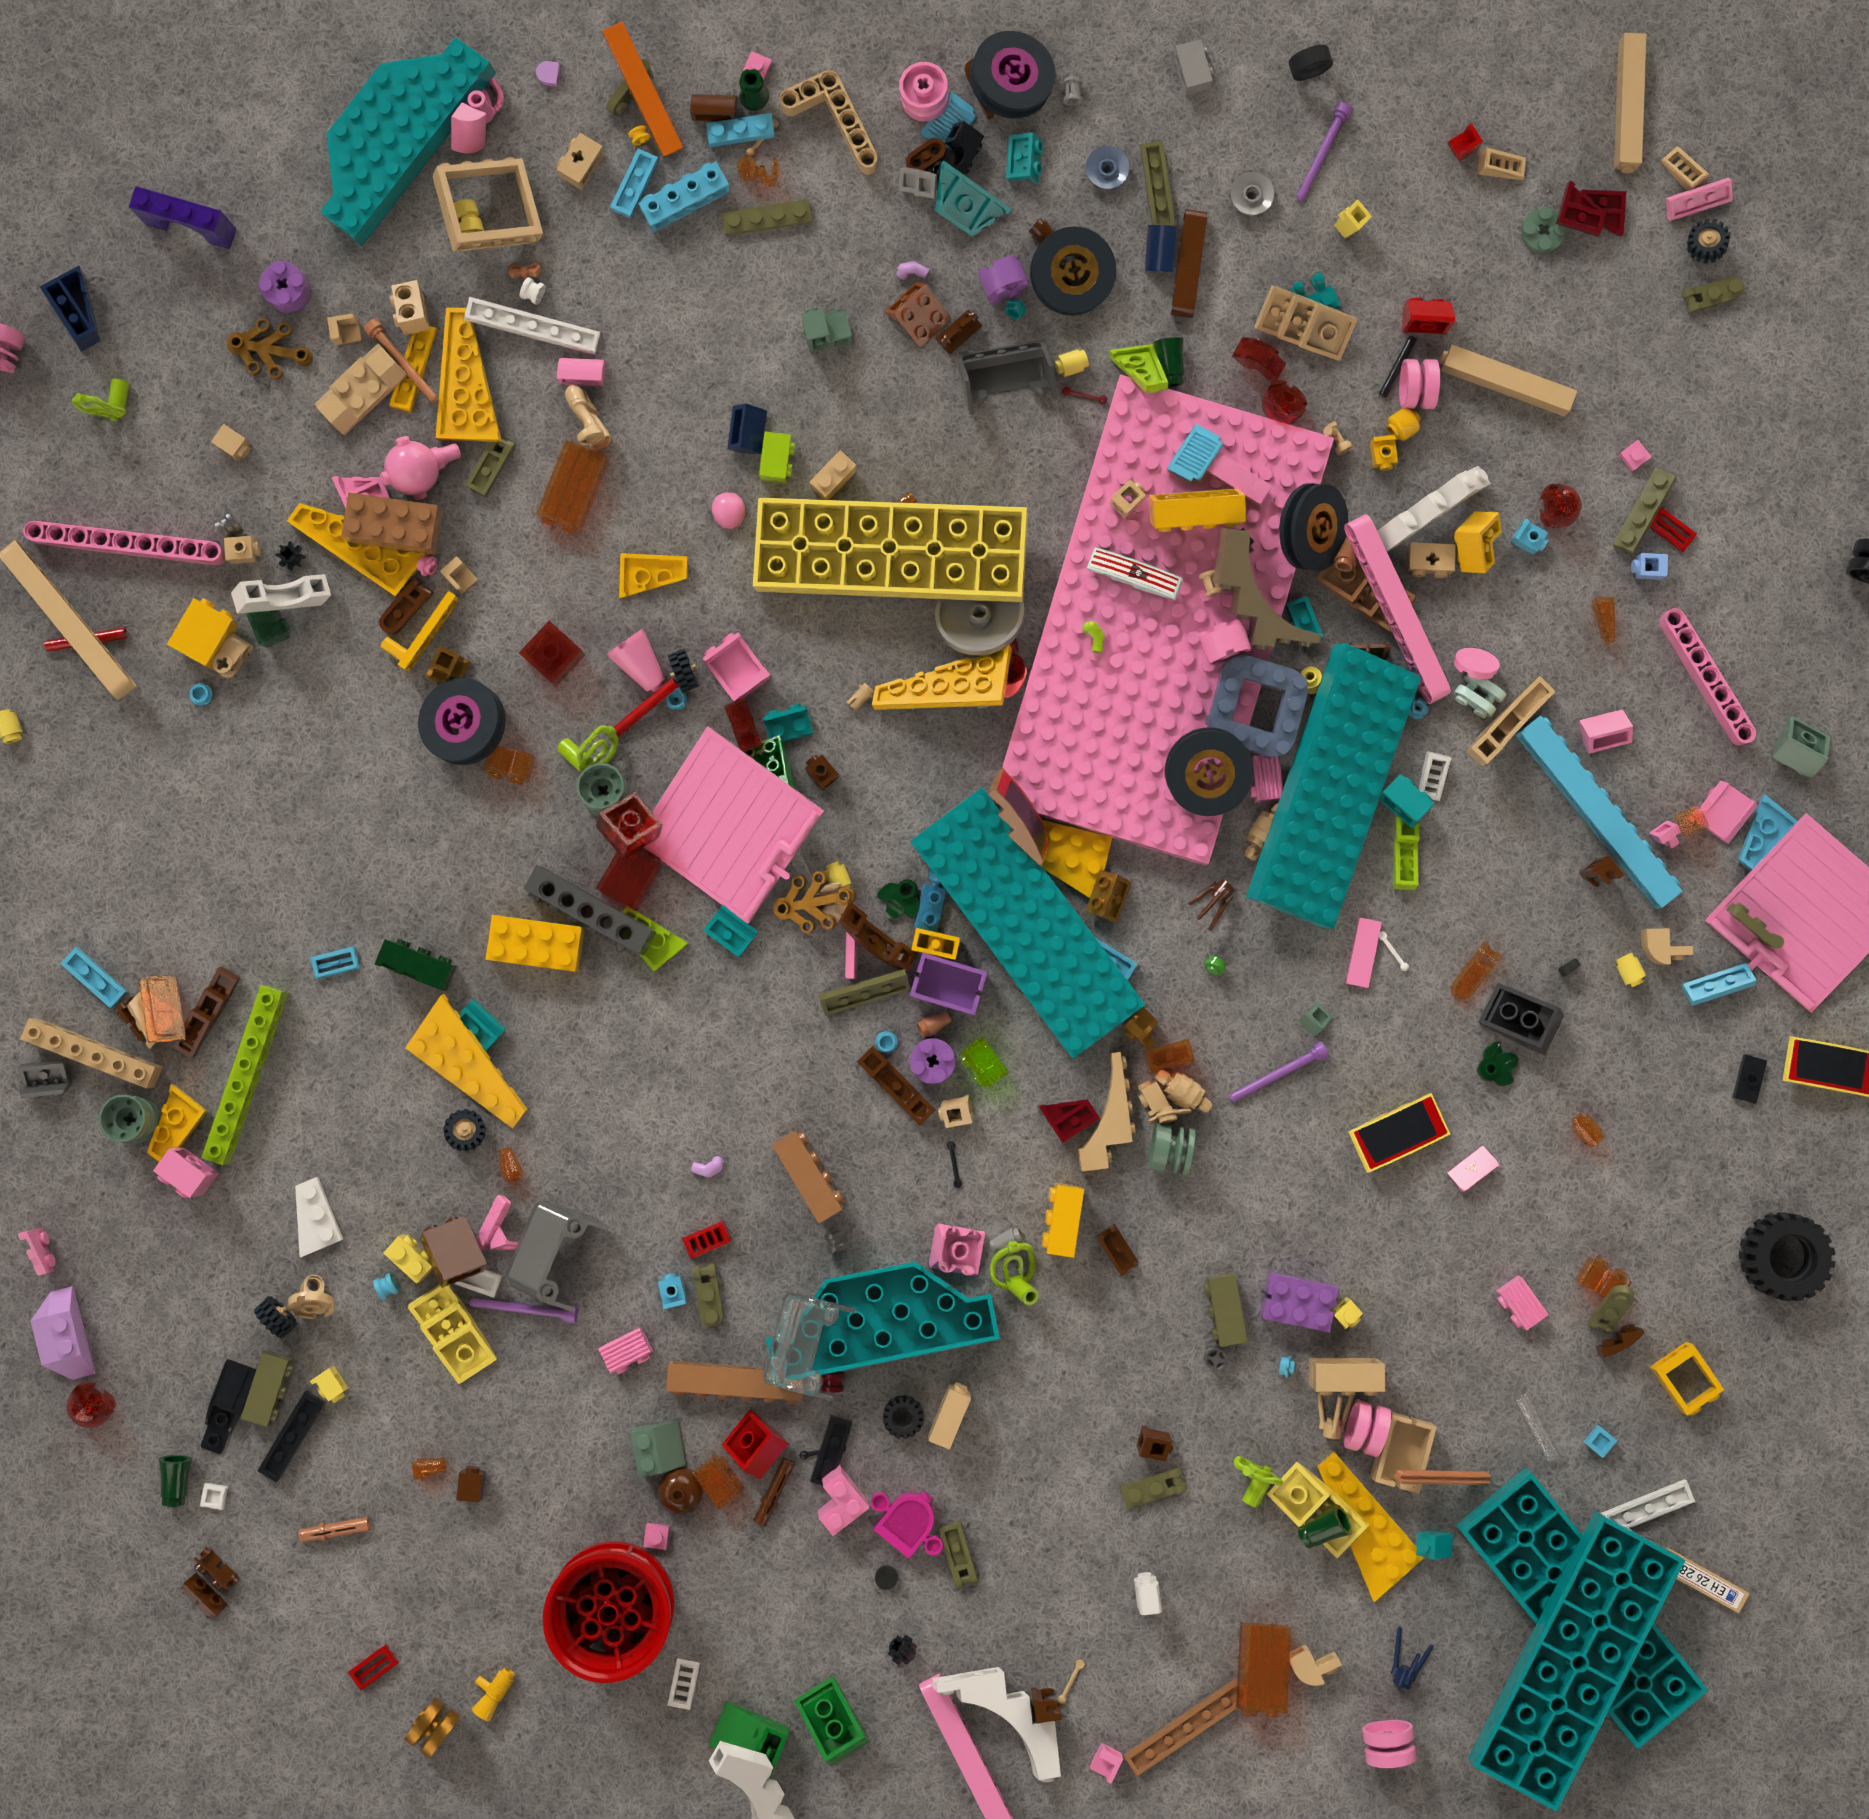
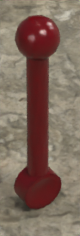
M1069 387L1062 389L1064 396L1074 395L1096 400L1101 404L1107 402V397L1104 395L1099 397L1070 390Z

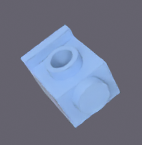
M1641 553L1636 556V560H1633L1631 564V572L1635 573V579L1662 580L1666 578L1668 573V554ZM1645 564L1649 565L1650 571H1645Z

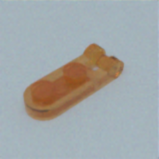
M1484 941L1452 982L1450 991L1454 998L1458 1000L1469 999L1503 955L1498 951H1493L1490 945ZM1483 955L1490 959L1487 964L1480 960Z

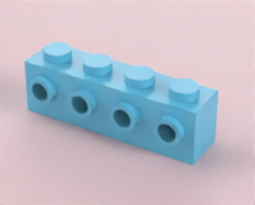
M717 162L712 164L706 163L699 171L684 175L680 181L674 184L665 185L656 194L646 195L638 204L654 233L731 191L729 183Z

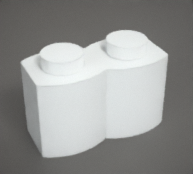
M1150 1572L1139 1573L1138 1577L1134 1578L1139 1613L1141 1615L1161 1613L1162 1605L1159 1582L1156 1576L1151 1575Z

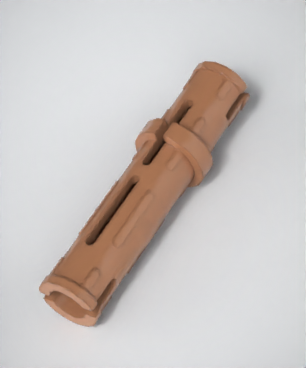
M366 1516L359 1519L332 1524L320 1523L319 1526L299 1529V1540L301 1544L316 1540L323 1542L332 1537L370 1531V1520Z

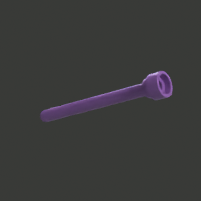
M1338 102L1333 111L1335 119L1297 194V200L1300 202L1305 200L1342 122L1349 119L1353 112V108L1347 103Z
M1322 1041L1313 1045L1314 1048L1310 1049L1311 1052L1230 1094L1229 1099L1232 1102H1236L1313 1060L1323 1061L1329 1058L1330 1055Z
M472 1298L469 1301L471 1307L560 1317L561 1320L571 1324H576L578 1306L573 1305L575 1309L572 1312L562 1308Z

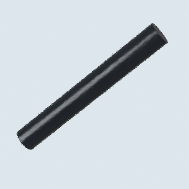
M1414 336L1408 337L1379 392V395L1387 398L1400 373L1403 360L1408 358L1417 340Z

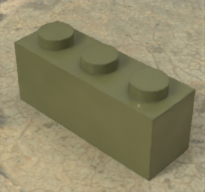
M1227 1273L1206 1277L1207 1283H1204V1291L1206 1297L1210 1296L1211 1305L1207 1306L1210 1319H1214L1215 1328H1211L1213 1341H1218L1220 1347L1247 1343L1236 1274Z
M269 1350L261 1354L241 1419L265 1427L278 1420L281 1411L278 1405L280 1400H283L286 1396L288 1387H285L287 1378H291L294 1372L295 1365H292L294 1358Z

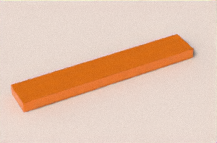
M623 21L604 29L602 34L662 157L664 158L683 149V145Z

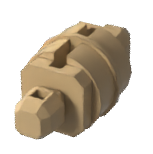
M1278 803L1272 807L1271 813L1262 811L1248 832L1246 840L1251 843V846L1248 845L1245 856L1252 861H1255L1261 855L1260 851L1263 849Z
M1159 1070L1155 1075V1080L1160 1085H1165L1162 1092L1175 1105L1191 1110L1197 1106L1196 1109L1204 1113L1209 1112L1211 1109V1101L1206 1097L1202 1098L1205 1090L1201 1088V1085L1193 1081L1192 1078L1179 1072H1175L1170 1076V1073L1165 1070Z

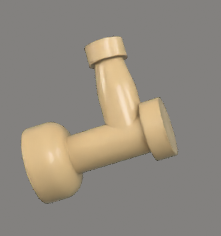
M1334 421L1324 428L1323 433L1334 438V442L1337 445L1335 452L1337 456H1341L1350 451L1353 445L1348 440L1344 441L1337 429L1338 425Z

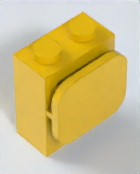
M193 598L166 645L213 669L212 661L223 646L226 638L232 633L236 634V628L239 623L233 620L234 615L222 609L221 612L213 609L215 604L202 598L200 602Z

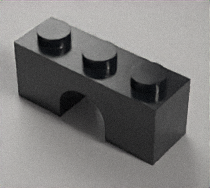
M965 121L953 124L945 141V144L954 152V162L951 166L963 175H966L971 170L972 160L981 150V142L984 138L983 134ZM943 161L935 162L930 173L937 175V191L941 163Z

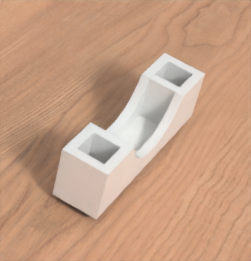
M322 574L303 576L296 581L282 585H265L262 583V580L239 582L231 592L236 612L240 614L321 606L331 596L326 576Z

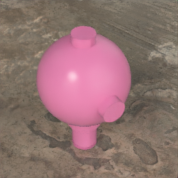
M408 436L400 437L395 440L397 445L387 454L384 462V472L380 473V477L385 486L390 484L398 492L405 495H413L415 500H421L427 497L426 492L435 484L439 470L445 468L448 462L461 458V452L456 443L443 448L433 447L430 449L422 443L410 441Z

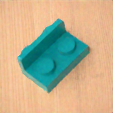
M1033 132L1009 135L1007 180L1030 179L1033 183H1039V175L1042 173L1040 161L1041 154L1043 153V142Z
M801 704L791 705L788 707V710L780 712L779 709L766 713L767 716L763 717L769 739L780 735L782 742L814 734L807 707L801 706Z

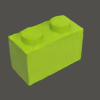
M773 432L764 433L759 471L760 480L787 483V477H792L793 464H789L790 455H795L796 442H792L791 435Z

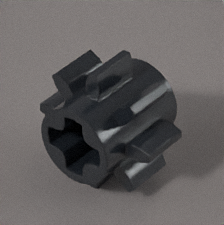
M291 541L288 542V546L279 545L281 548L280 552L275 554V556L281 559L279 562L281 567L287 565L290 571L293 570V566L302 567L300 564L301 559H305L306 556L299 553L303 549L301 546L297 545L294 548V544ZM291 552L294 553V556H291L290 560L287 559V556H290Z
M897 1635L889 1644L888 1655L892 1657V1661L897 1665H900L901 1662L908 1665L915 1658L917 1645L912 1642L913 1639L905 1635L901 1638Z

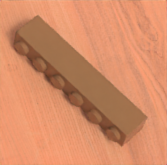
M670 1361L668 1363L666 1391H672L671 1395L685 1396V1393H694L695 1397L706 1398L708 1394L717 1395L718 1399H730L731 1396H740V1400L753 1401V1397L762 1398L763 1402L771 1403L776 1402V1399H783L787 1404H798L799 1401L804 1399L805 1378L774 1384L771 1368Z

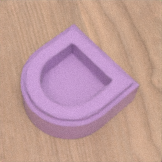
M551 61L540 63L536 69V75L540 83L547 86H558L560 63Z

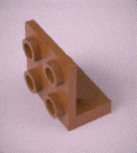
M915 282L885 311L890 319L900 323L918 347H922L951 319L928 286L920 282Z

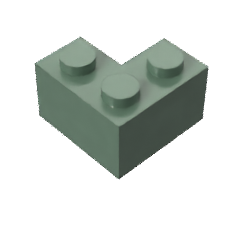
M812 308L801 314L809 352L852 342V334L846 311L833 310L828 315H824L823 309Z

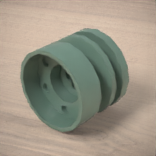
M605 763L593 764L584 769L578 778V796L589 812L595 816L604 818L616 816L627 805L629 798L628 787L622 775L615 767ZM604 790L608 791L609 794L605 796L601 795L600 792Z
M127 1094L116 1095L108 1099L99 1113V1126L102 1133L108 1139L122 1143L138 1144L150 1140L156 1126L160 1122V1113L157 1106L151 1100ZM131 1118H136V1122H131Z
M1155 1123L1149 1151L1148 1169L1164 1172L1167 1163L1170 1162L1172 1173L1176 1174L1179 1164H1181V1175L1187 1176L1195 1157V1129L1188 1128L1184 1138V1127H1179L1176 1136H1172L1171 1125Z

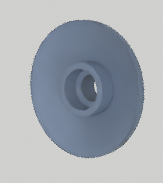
M1114 146L1096 148L1088 156L1085 166L1089 181L1096 187L1105 190L1115 189L1122 185L1127 179L1130 169L1125 153ZM1108 167L1111 169V172L1108 174L1104 173L1103 169Z

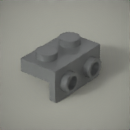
M66 1059L20 1064L18 1067L23 1085V1090L20 1092L21 1098L37 1099L47 1095L58 1097L65 1094L71 1086Z

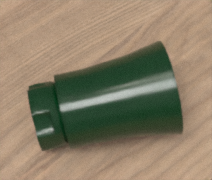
M744 70L739 80V100L748 110H760L769 100L768 89L758 70Z
M1182 337L1164 338L1153 342L1155 352L1167 378L1168 387L1184 384V338Z
M167 1455L159 1458L162 1506L178 1507L185 1504L188 1476L192 1461L190 1456Z
M1336 1504L1327 1512L1300 1526L1298 1533L1305 1547L1311 1548L1351 1535L1352 1526L1344 1509Z

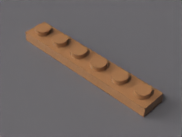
M1236 1677L1126 1752L1124 1758L1136 1776H1139L1251 1698Z

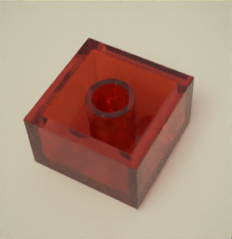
M550 620L519 652L527 662L555 687L586 655Z
M636 792L600 812L596 828L623 859L658 839L663 826L661 821Z

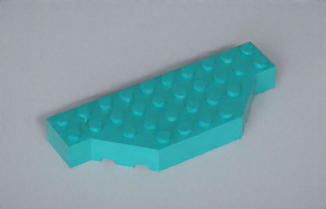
M457 37L452 40L442 54L381 63L326 133L333 195L321 209L320 213L335 227L360 246H363L450 134L451 116L460 104L469 105V94L476 90L482 92L494 77L496 71L491 63Z
M910 1262L825 1279L788 1334L766 1338L773 1382L777 1384L999 1340L1000 1337L991 1294L968 1298L917 1262Z

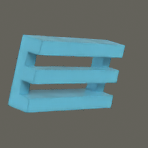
M355 946L310 957L315 979L361 968ZM351 952V957L317 965L319 960ZM353 961L354 964L343 968L319 973L320 969L332 967L335 965Z

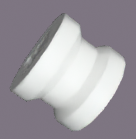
M528 277L521 287L520 298L524 300L529 299L533 304L538 305L545 293L546 286L542 283L537 284Z

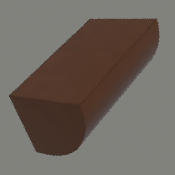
M692 94L690 104L692 121L717 122L736 119L737 95Z

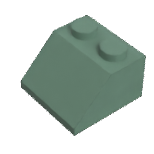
M1791 715L1774 745L1772 758L1782 765L1793 768L1798 774L1806 775L1812 779L1828 760L1830 736Z
M678 1420L633 1428L630 1432L638 1478L661 1474L686 1465Z

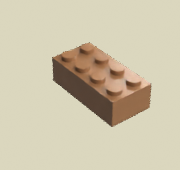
M348 492L341 537L348 543L436 555L443 511L438 505Z
M797 1129L772 1144L819 1224L841 1211L845 1200L839 1190L834 1191L832 1188L833 1179L827 1170L822 1171L819 1166L822 1161L816 1151L811 1152L807 1146L810 1141L805 1132L800 1133Z

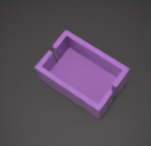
M922 952L917 973L921 974L920 978L915 976L910 997L975 1016L980 999L976 992H982L987 972Z
M1268 1271L1264 1292L1270 1294L1271 1299L1263 1296L1259 1316L1266 1320L1330 1332L1334 1315L1330 1307L1335 1308L1339 1287Z

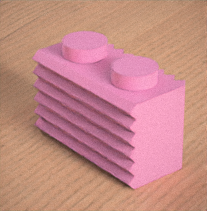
M1264 755L1252 756L1254 774L1253 784L1249 790L1251 798L1254 797L1255 802L1280 800L1283 783L1279 756L1272 758L1263 757Z
M1517 1275L1496 1290L1499 1295L1496 1298L1503 1309H1509L1512 1314L1510 1319L1517 1328L1521 1327L1522 1329L1529 1330L1549 1315L1521 1276Z
M641 1326L601 1346L599 1352L609 1373L611 1374L616 1371L617 1374H620L630 1369L629 1364L635 1361L640 1364L650 1359L649 1354L653 1352V1349Z

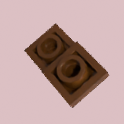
M1635 1324L1622 1326V1330L1615 1332L1617 1341H1615V1338L1605 1339L1601 1341L1602 1345L1596 1346L1598 1355L1607 1357L1621 1352L1640 1339L1644 1334V1330L1640 1327H1635Z

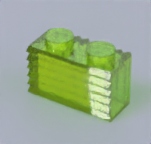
M980 1036L960 1051L962 1056L959 1059L967 1069L970 1066L976 1073L973 1077L980 1087L985 1085L988 1088L1009 1072L983 1036Z

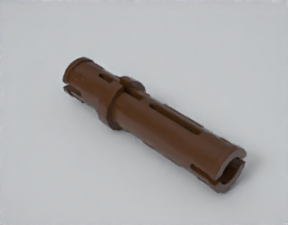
M782 1457V1461L765 1496H762L760 1500L762 1503L755 1518H753L755 1523L764 1527L767 1526L773 1510L778 1506L777 1501L796 1464L795 1462Z

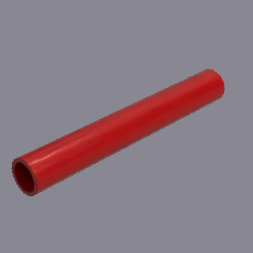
M125 627L94 632L102 643L128 638L124 634V632H127ZM66 638L44 642L47 652L73 648Z
M671 678L616 724L613 728L617 731V737H620L679 687L677 681Z

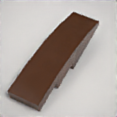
M222 966L217 968L209 986L203 990L196 1007L190 1011L173 1048L190 1058H194L229 1001L240 980L239 976Z

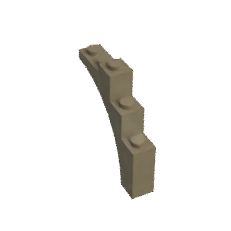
M1222 527L1213 582L1220 584L1219 588L1233 590L1230 612L1237 614L1236 618L1250 620L1248 639L1251 644H1254L1253 648L1267 650V646L1275 647L1276 642L1290 644V640L1298 641V645L1311 647L1312 643L1320 644V634L1302 630L1289 624L1276 614L1264 600L1251 570L1249 555L1250 532Z

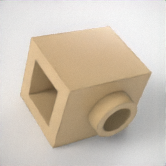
M252 536L224 538L225 560L230 564L258 562V556L261 555V547L259 542Z

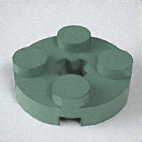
M1545 206L1527 215L1521 227V237L1526 247L1533 252L1549 253L1561 245L1568 228L1556 224L1558 212ZM1539 226H1546L1548 228L1547 232L1550 234L1546 235L1544 233L1540 235Z

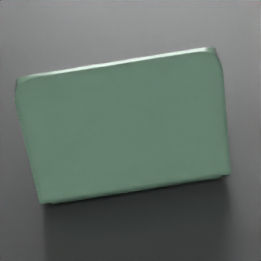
M1316 1002L1299 1022L1313 1036H1316L1327 1026L1333 1017Z

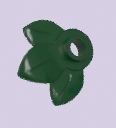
M906 879L899 884L888 883L877 894L879 899L888 902L886 907L888 919L899 918L904 913L913 919L919 911L920 904L916 898L919 889L912 880ZM906 887L911 888V893L909 895L904 894V889Z
M1498 1041L1493 1042L1484 1049L1483 1060L1480 1061L1477 1067V1073L1482 1079L1486 1081L1493 1080L1498 1086L1510 1085L1514 1082L1510 1072L1517 1067L1518 1057L1513 1053H1503L1500 1043ZM1488 1066H1490V1067L1492 1068V1072H1491V1073H1490V1072L1488 1071V1069H1487Z

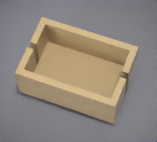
M1309 1358V1386L1316 1392H1319V1395L1325 1396L1333 1395V1392H1342V1395L1346 1396L1356 1395V1392L1377 1396L1378 1392H1385V1364L1377 1358Z
M1391 1412V1423L1387 1440L1380 1455L1374 1459L1370 1477L1375 1482L1392 1487L1396 1485L1399 1489L1419 1494L1422 1484H1400L1392 1479H1395V1472L1397 1470H1426L1437 1427L1431 1422L1413 1417L1410 1419L1406 1415Z

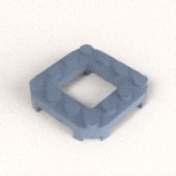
M1238 655L1230 658L1218 670L1219 678L1209 715L1205 719V725L1230 732L1242 742L1247 751L1264 755L1263 757L1272 758L1288 753L1295 743L1308 694L1307 679L1294 669L1249 655ZM1243 679L1281 690V693H1283L1272 733L1232 721Z

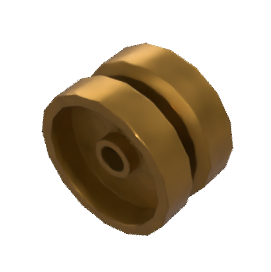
M437 1697L433 1699L427 1709L424 1708L412 1723V1729L403 1739L413 1747L425 1736L427 1739L420 1747V1753L428 1759L434 1754L461 1717V1715L451 1709L447 1711L442 1719L438 1718L445 1708V1703Z

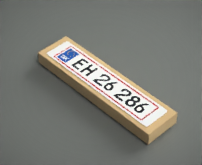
M1666 1547L1669 1551L1686 1560L1676 1579L1737 1613L1741 1611L1749 1595L1747 1591Z

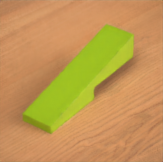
M1396 814L1393 889L1416 890L1418 887L1419 823L1412 829Z

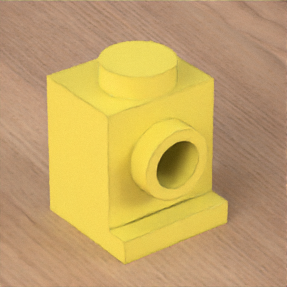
M1356 200L1350 207L1345 208L1338 215L1339 219L1334 226L1344 238H1347L1357 232L1372 216L1362 203Z
M1347 1297L1332 1310L1334 1312L1333 1317L1344 1329L1357 1325L1361 1320L1360 1316L1363 1314L1352 1300Z
M335 1366L328 1368L310 1381L312 1385L317 1383L319 1394L324 1399L331 1400L333 1404L345 1397L343 1392L349 1389Z

